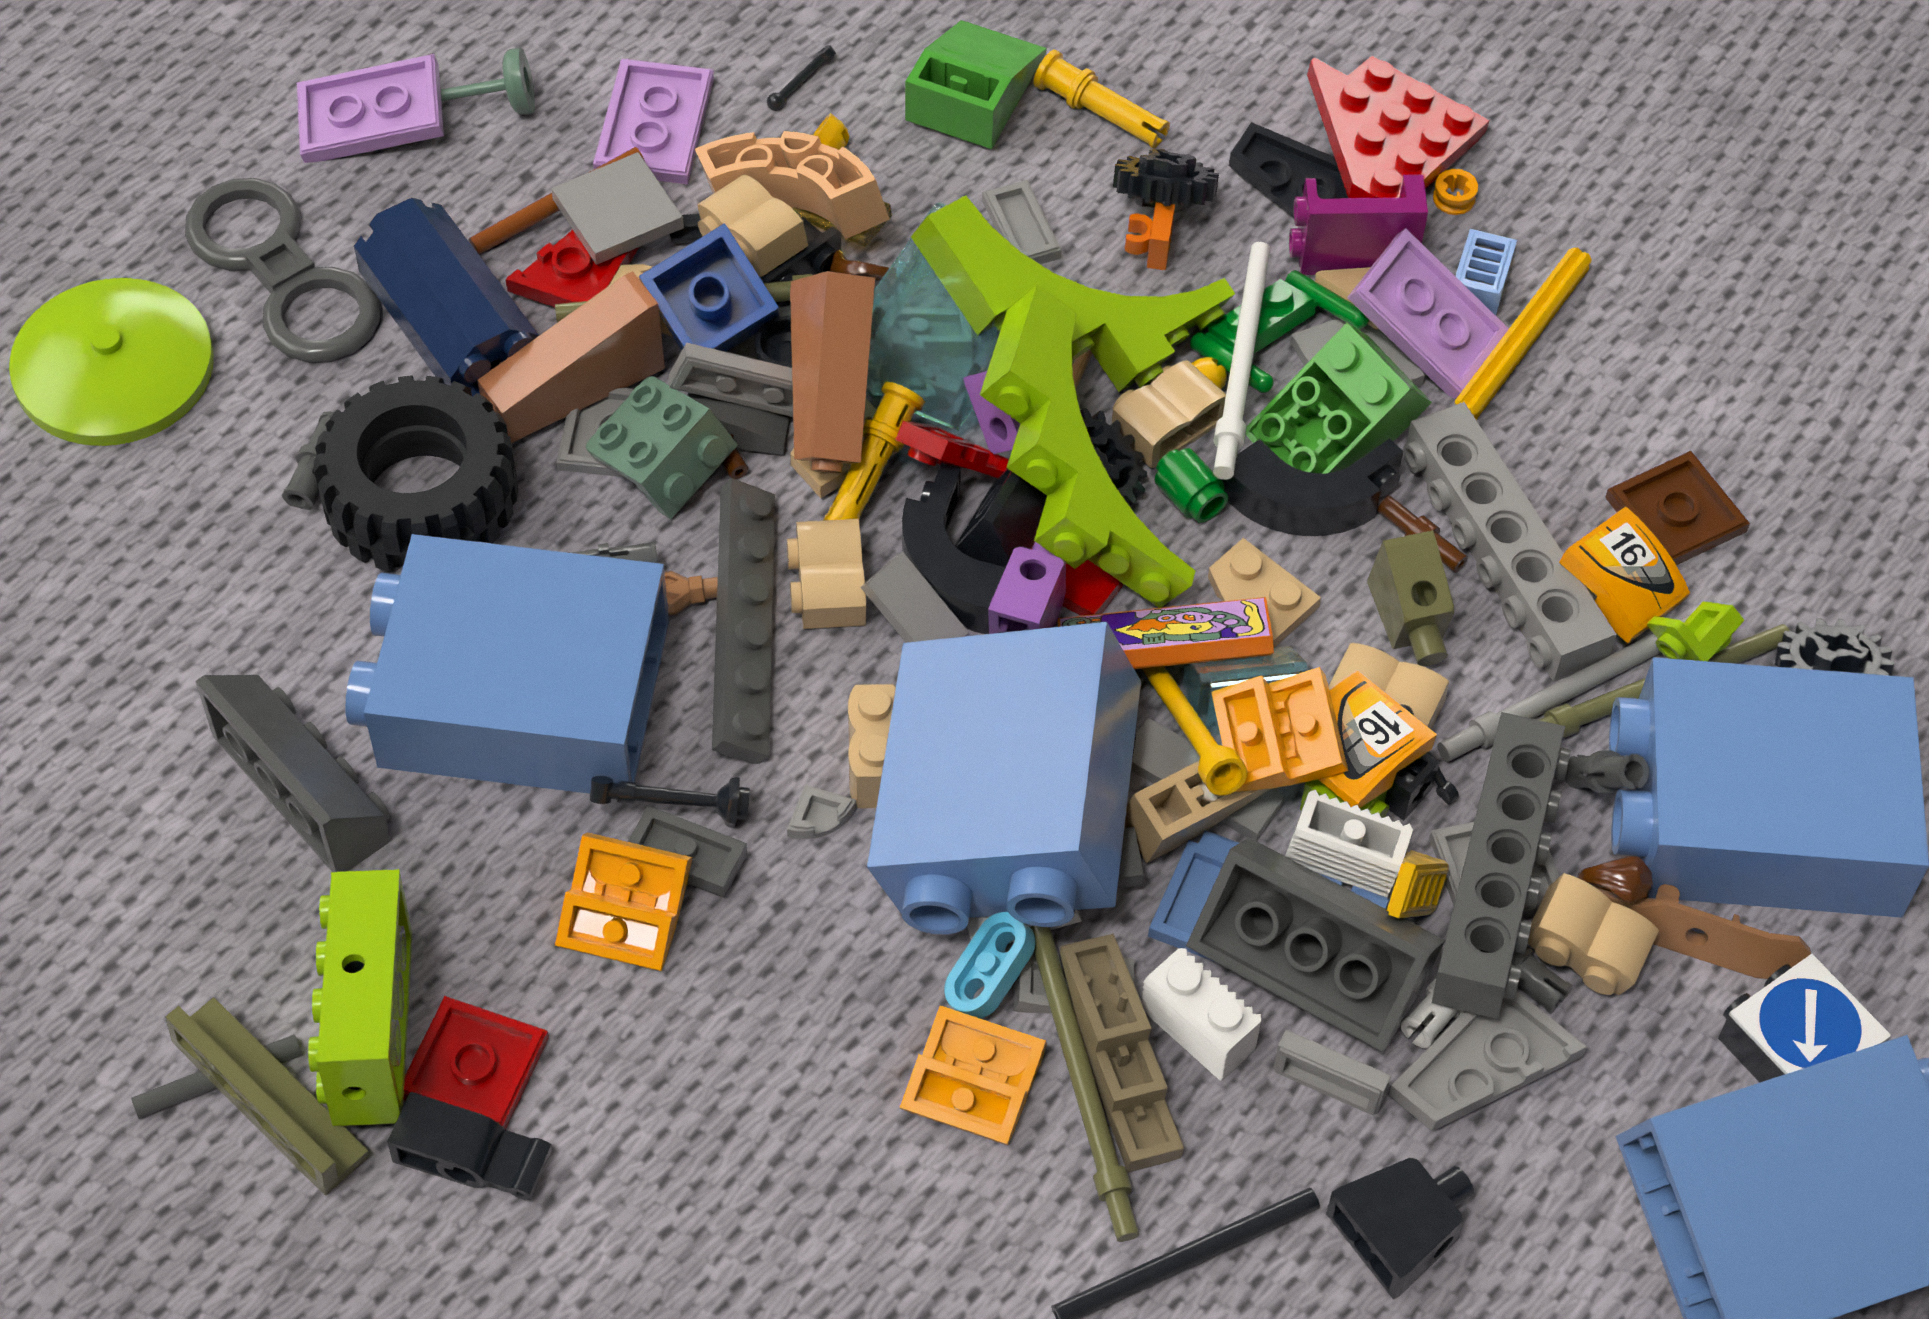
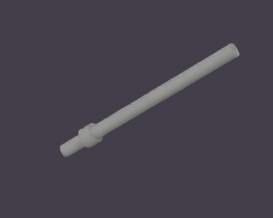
M1690 615L1680 620L1684 623ZM1653 633L1496 714L1488 711L1469 722V728L1438 743L1437 748L1443 760L1449 762L1478 746H1481L1483 749L1492 746L1501 712L1533 719L1547 710L1661 653L1655 643L1658 638Z

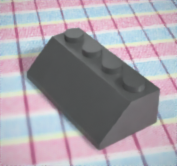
M204 675L195 681L215 740L332 872L349 871L391 842L386 822L391 819V815L383 801L374 792L366 795L357 785L359 783L358 777L349 763L341 756L335 760L325 750L327 744L322 734L311 722L303 725L294 715L296 710L293 703L281 688L277 687L271 690L259 675Z
M1247 838L1229 850L1186 946L1384 1052L1421 992L1445 940L1404 918L1388 915L1387 909L1267 846Z

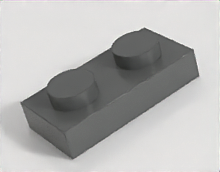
M649 805L628 840L631 843L693 857L687 884L723 898L747 856V843Z

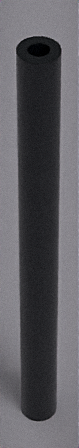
M1309 1187L1051 1306L1052 1312L1056 1319H1081L1320 1208L1319 1200L1313 1189Z

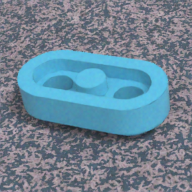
M1008 912L996 913L987 918L946 979L944 993L949 1005L956 1011L980 1019L993 1013L1033 954L1035 935L1031 927L1016 920ZM1015 940L1010 950L1005 952L1007 944ZM984 986V989L981 992V994L977 998L973 999L976 991Z

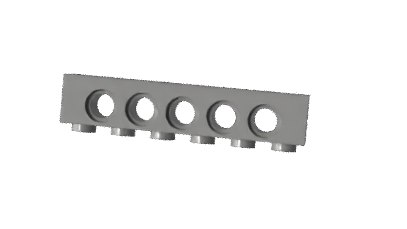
M1465 402L1411 421L1407 442L1403 447L1404 458L1412 472H1420L1427 483V491L1432 505L1438 511L1444 510L1450 519L1453 536L1457 544L1462 549L1468 548L1477 562L1476 567L1481 582L1485 587H1493L1502 601L1501 606L1506 621L1513 628L1519 627L1527 640L1528 653L1535 666L1538 668L1544 667L1552 681L1555 682L1610 656L1617 634L1585 585L1559 563L1564 553Z

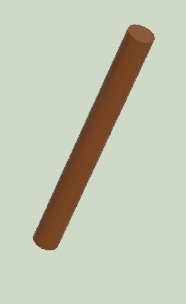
M635 146L634 148L624 152L623 154L604 163L603 165L595 168L594 170L611 164L620 159H623L632 154H635L637 152L641 155L642 158L643 156L639 149ZM552 193L470 237L469 242L480 255L560 211V209L554 202Z

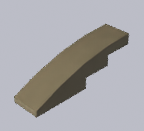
M1114 933L1062 945L1060 947V956L1074 1011L1103 1106L1127 1173L1180 1159L1184 1146L1165 1101L1168 1087L1148 1040L1152 1028Z

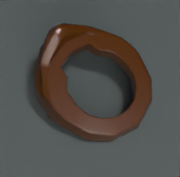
M836 250L833 255L830 272L873 277L877 281L889 283L896 282L900 284L903 281V272L896 269L847 260L844 253L840 250Z
M1632 856L1585 868L1577 876V878L1594 887L1616 894L1626 903H1632L1643 898L1646 899L1653 886L1652 872L1641 858Z

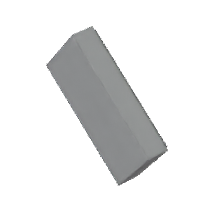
M1028 180L982 192V202L996 231L1021 253L1039 264L1061 259L1062 249Z
M903 552L891 559L860 587L906 643L965 637L969 633Z
M1285 1030L1278 1044L1273 1067L1275 1073L1373 1116L1374 1114L1378 1115L1385 1100L1391 1075L1289 1030Z

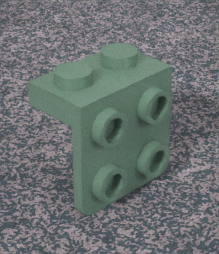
M651 376L644 379L609 419L598 428L596 433L587 442L586 450L592 457L634 482L652 505L671 520L738 444L709 408L677 389L669 388L668 384Z

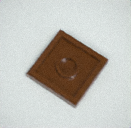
M1692 451L1609 488L1605 496L1616 512H1619L1625 506L1631 510L1656 536L1676 565L1746 533L1750 525L1749 521Z

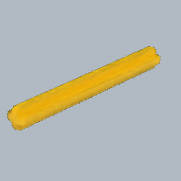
M1578 247L1567 251L1455 399V405L1465 402L1477 420L1588 272L1589 264L1592 262L1589 253L1582 252Z

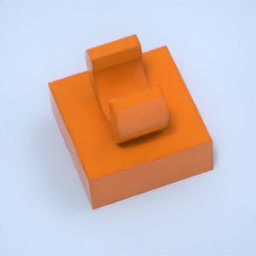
M1156 202L1153 221L1144 214L1136 213L1129 216L1128 232L1140 233L1142 235L1126 234L1125 251L1134 255L1148 252L1147 268L1166 270L1173 230L1175 204L1164 206L1161 202Z

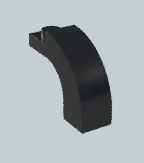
M1389 438L1349 467L1337 472L1322 474L1305 472L1290 466L1259 439L1237 454L1233 477L1221 480L1224 482V491L1228 494L1227 502L1250 520L1269 529L1286 534L1327 536L1355 529L1375 518L1379 497H1384L1390 493L1400 480L1399 471L1404 451Z
M941 463L935 481L927 480L925 482L920 501L906 498L902 516V552L967 630L989 634L988 608L1006 567L971 558L957 549L950 541L947 530L960 497L961 468Z

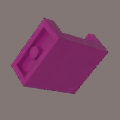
M1403 175L1399 198L1321 199L1317 194L1316 178H1305L1303 196H1297L1294 199V224L1298 228H1290L1289 232L1290 258H1299L1300 273L1316 275L1317 272L1324 270L1372 267L1395 236L1405 228L1422 243L1428 217L1423 175Z

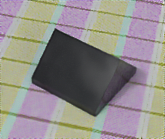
M1006 468L993 482L954 546L971 558L1006 567L1016 547L1031 549L1033 546L1047 495Z

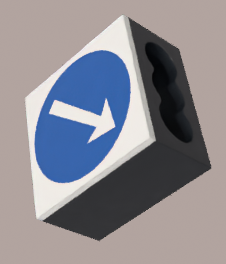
M1810 954L1794 967H1791L1789 964L1780 967L1767 979L1764 988L1752 997L1745 993L1733 1001L1723 1013L1726 1022L1718 1039L1760 1083L1887 1042L1891 1035L1813 954Z

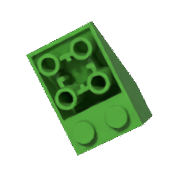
M963 20L959 21L924 49L906 79L905 120L992 149L1046 55L1047 48Z
M1346 322L1246 426L1245 435L1253 443L1260 439L1279 458L1296 469L1310 473H1332L1354 464L1389 438L1392 441L1396 440L1410 426L1411 421L1416 420L1432 402L1368 335Z

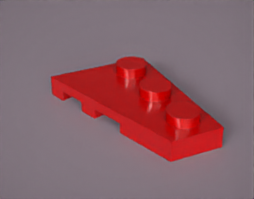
M571 230L555 245L549 242L536 253L537 260L523 272L517 269L505 279L507 292L555 307V304L588 301L610 285L621 265L630 264L639 247L596 265L574 230Z

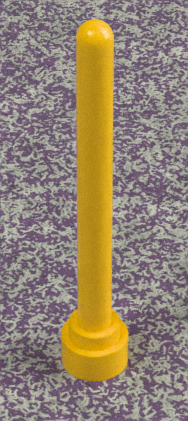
M1165 666L1141 668L1200 756L1198 774L1208 790L1219 796L1237 791L1244 784L1247 777L1246 765L1237 752L1230 747L1217 744Z

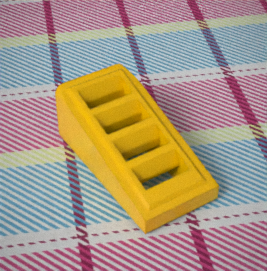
M1413 850L1407 852L1402 861L1389 901L1388 915L1396 918H1406L1433 913L1438 905L1449 870V864L1444 860Z

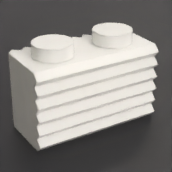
M1313 790L1307 795L1285 856L1314 872L1388 897L1405 857L1413 829L1410 824L1402 826L1400 820L1392 822L1389 816L1381 818L1378 812L1371 815L1368 808L1361 811L1358 805L1350 807L1347 801L1340 803L1337 797L1329 799L1326 793L1319 796L1317 791Z
M1177 949L1144 980V986L1142 987L1144 989L1142 991L1143 996L1141 997L1143 1000L1141 1003L1145 1013L1220 1081L1255 1051L1261 1024V1014H1253L1252 1007H1244V999H1236V992H1228V985H1220L1219 978L1211 977V970H1203V963H1195V956H1187V949Z

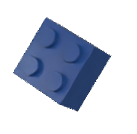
M725 223L639 275L642 284L657 301L659 316L681 350L686 343L727 352L757 334V331L767 321L780 317L778 305Z

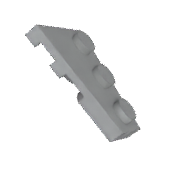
M1516 991L1514 1000L1503 997L1498 1019L1464 1011L1391 1085L1389 1096L1431 1131H1434L1582 1058L1587 1046Z

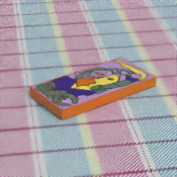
M1266 597L1058 618V627L1107 622L1134 669L1268 656L1274 653Z

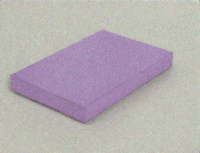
M434 54L297 82L300 155L304 163L326 161L444 136L439 64Z
M621 59L593 168L595 169L636 146L658 181L688 184L696 154L695 148L698 146L714 81L713 70Z
M1406 228L1395 236L1347 297L1448 396L1454 399L1458 397L1509 329Z

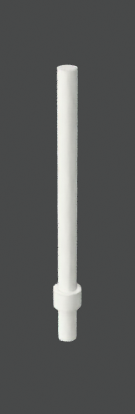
M1255 242L1251 246L1223 416L1216 422L1213 442L1217 447L1213 474L1223 480L1233 477L1237 451L1243 447L1245 440L1246 424L1242 420L1270 256V246L1264 242Z

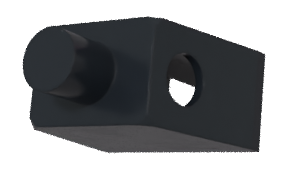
M1407 1158L1332 1191L1326 1215L1394 1300L1405 1292L1458 1240L1464 1224V1218L1456 1206L1474 1195V1188L1465 1172L1457 1166L1451 1167L1433 1179L1419 1160Z

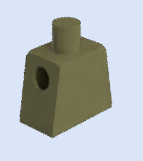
M1432 530L1383 540L1367 579V584L1393 649L1412 646L1417 664L1420 666L1437 664L1448 656L1443 636L1454 615V604L1434 532Z

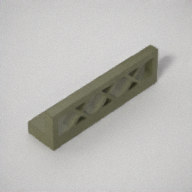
M214 997L192 1016H189L179 1005L165 1016L172 1043L325 1196L369 1158L368 1150L344 1126H332L329 1111L322 1104H318L317 1099Z

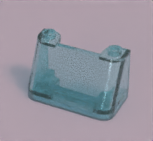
M941 202L936 203L928 212L926 217L929 214L946 206V204H943ZM912 238L907 242L874 289L866 395L871 397L873 395L874 398L882 400L884 394L881 388L884 382L902 385L917 393L925 401L922 410L915 411L914 414L959 431L969 414L976 415L963 377L981 373L993 355L1000 332H998L996 327H993L980 335L975 333Z

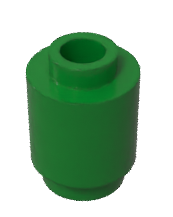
M1186 448L1180 451L1174 449L1165 454L1158 462L1154 482L1186 518H1194L1198 523H1205L1217 516L1225 507L1228 501V494L1224 491V482L1213 474L1209 466L1192 449Z

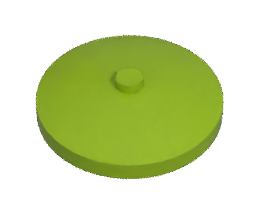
M111 278L88 282L68 289L38 308L27 319L15 338L9 359V373L21 408L44 431L60 439L77 444L91 446L120 445L157 434L186 415L201 398L209 383L214 364V351L204 318L198 309L183 295L156 282L134 278Z

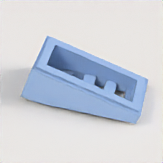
M1470 229L1455 277L1493 314L1497 315L1517 240ZM1476 244L1504 250V252L1478 247ZM1474 255V256H1478V257H1482V258H1486V259L1498 261V262H1500V263H1496V262H1492V261H1488V260H1484V259H1479V258H1475V257H1472V256Z

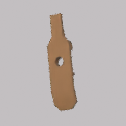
M1661 885L1658 888L1655 899L1643 898L1632 903H1626L1616 894L1597 888L1611 902L1623 905L1653 923L1659 930L1653 943L1654 945L1754 978L1768 979L1783 965L1789 964L1791 967H1794L1811 954L1810 947L1800 936L1768 933L1741 924L1740 916L1736 914L1733 915L1731 921L1679 904L1680 892L1673 885ZM1692 928L1701 929L1705 933L1695 932Z

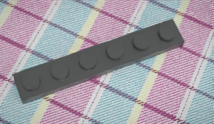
M730 478L721 487L712 750L752 764H760L769 757L775 494Z

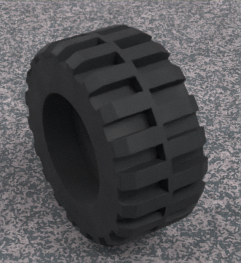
M412 375L398 377L399 382L388 385L381 381L370 385V392L361 396L357 392L344 402L345 410L343 412L336 410L325 423L327 431H323L319 435L315 446L317 454L313 460L315 478L327 524L331 526L333 536L341 546H349L350 554L358 560L367 563L373 558L375 568L393 572L395 567H403L412 534L493 544L500 537L499 527L505 528L509 524L514 514L513 505L517 502L518 485L511 437L508 436L507 425L501 414L493 410V404L478 393L472 397L471 388L453 381L450 386L444 384V379L441 377L427 375L425 381L414 380ZM411 457H440L460 466L456 473L447 481L422 492L399 493L386 490L374 484L377 477L388 467Z

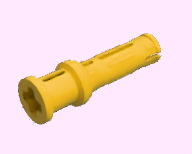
M1053 49L1043 58L1034 76V86L1040 90L1048 88L1064 97L1067 106L1072 109H1081L1084 106L1149 144L1153 149L1163 139L1148 130V128L1151 127L1167 136L1170 128L1169 121L1159 118L1098 83V76H1096L1094 71L1087 68L1083 71L1063 60L1061 52Z
M884 382L881 388L884 396L872 420H865L863 436L865 439L862 443L861 463L851 465L823 521L860 519L892 452L899 451L905 445L895 440L902 422H910L915 411L922 410L925 404L924 399L917 393L902 385Z

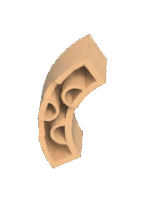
M784 131L781 138L757 139L755 133L752 132L730 136L695 148L713 194L740 176L748 175L758 181L773 198L782 200L791 208L807 210L827 219L841 232L845 239L890 220L876 179L868 167L844 147L837 150L821 144L818 136Z

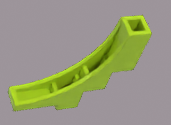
M966 195L929 214L911 236L977 336L993 327H996L998 332H1000L1007 310L1038 285L1077 313L1072 338V360L1090 349L1118 392L1134 383H1137L1139 388L1149 385L1154 378L1164 372L1161 365L1175 352L1173 348L1189 337L1190 334L1187 330L1195 325L1201 331L1207 329V326L1225 315L1222 307L1235 295V292L1225 278L1194 291L1162 297L1125 296L1089 288L1053 273L1021 253L988 223Z
M1036 285L1007 310L980 392L981 397L1020 423L1007 468L1047 495L1034 541L1055 556L1062 558L1074 569L1086 560L1091 561L1143 598L1161 608L1192 586L1196 571L1165 547L1145 526L1111 481L1089 437L1080 413L1074 385L1072 338L1077 313Z

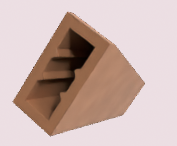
M633 271L627 273L479 378L480 395H483L493 404V410L500 413L507 425L508 436L511 437V443L566 417L570 411L577 408L581 410L608 397L609 392L615 389L626 388L665 369L658 303Z
M826 271L791 281L794 460L812 462V471L842 473L843 465L861 463L875 278Z

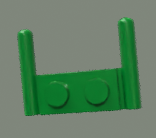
M1293 270L1287 275L1285 281L1279 279L1264 289L1253 354L1314 315L1315 307L1317 306L1342 321L1348 322L1357 329L1366 327L1369 319L1353 303L1299 271ZM1241 305L1207 326L1208 333H1196L1190 342L1192 350L1203 357H1212L1218 360L1217 365L1224 366L1229 373ZM1251 365L1248 385L1260 393L1269 392L1274 385L1273 377L1257 366Z

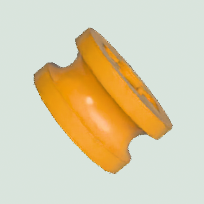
M1449 169L1440 173L1436 179L1433 192L1435 206L1451 215L1465 214L1470 211L1475 205L1478 192L1476 178L1471 173L1462 169ZM1450 188L1451 192H1454V189L1458 188L1464 191L1461 196L1460 192H1457L1456 196L1449 194L1447 190Z

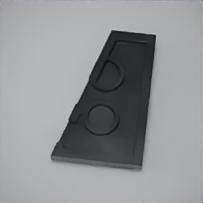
M1253 122L1250 123L1230 153L1229 167L1293 218L1294 199L1297 196H1303L1305 178H1316L1317 194L1321 199L1348 198L1334 156Z

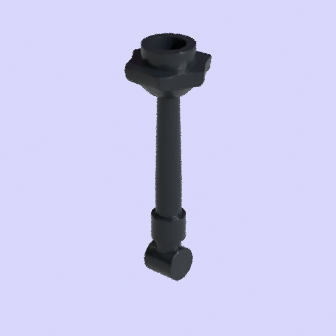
M594 776L591 779L590 801L597 804H608L611 802V799H616L619 803L634 804V801L714 807L718 815L725 821V825L734 828L736 819L747 820L750 788L739 787V777L731 778L729 783L718 790L717 794L642 786L636 785V782L628 781L613 783V779L610 777Z

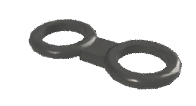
M257 178L231 179L209 188L194 201L186 215L185 237L193 253L207 264L229 271L250 270L269 291L270 296L263 307V328L274 347L288 357L305 362H333L354 354L371 340L380 323L379 299L368 283L356 273L336 267L314 266L312 260L295 242L300 233L301 212L291 194L275 183ZM255 199L267 202L278 211L280 223L274 234L263 243L250 248L231 249L220 246L208 238L206 234V223L212 213L222 205L235 200ZM320 288H333L344 291L356 299L359 305V315L356 321L343 334L327 340L301 338L288 330L284 324V313L289 304L305 292Z

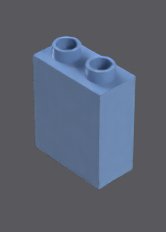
M412 534L401 575L380 573L375 581L370 605V628L374 636H382L384 640L377 663L356 661L351 669L345 703L348 724L368 728L377 768L590 794L591 779L594 776L610 777L613 779V783H619V781L635 782L669 625L664 564Z
M1107 622L903 643L867 868L900 911L903 920L911 927L931 934H953L964 930L968 925L969 918L992 916L1000 912H1008L1016 920L1028 925L1056 927L1070 922L1074 917L1075 910L1115 907L1141 681Z
M1653 657L1639 699L1615 698L1610 719L1609 750L1618 753L1620 756L1630 754L1642 756L1649 766V777L1641 788H1636V790L1619 789L1617 791L1612 814V850L1614 855L1638 856L1645 862L1652 872L1653 886L1648 895L1649 898H1655L1658 888L1663 884L1673 885L1679 890V900L1903 917L1929 867L1914 677Z
M1908 1035L1649 1118L1615 1136L1683 1319H1832L1929 1286V1058L1917 1060Z

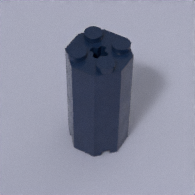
M409 198L374 216L369 224L373 232L368 240L365 241L360 236L354 245L358 269L434 376L443 378L446 385L451 386L453 381L471 388L473 397L476 393L480 394L479 378L533 341L539 334L443 206L431 202V208L427 207L420 199Z

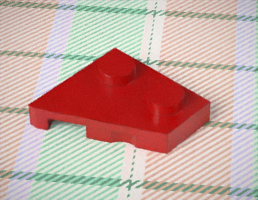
M903 421L895 439L910 446L908 456L932 466H936V464L941 465V463L954 464L998 478L1007 468L1009 461L1007 457L998 453L993 454L989 449L931 424Z

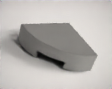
M805 785L788 825L787 837L814 839L835 832L853 815L856 809V799Z

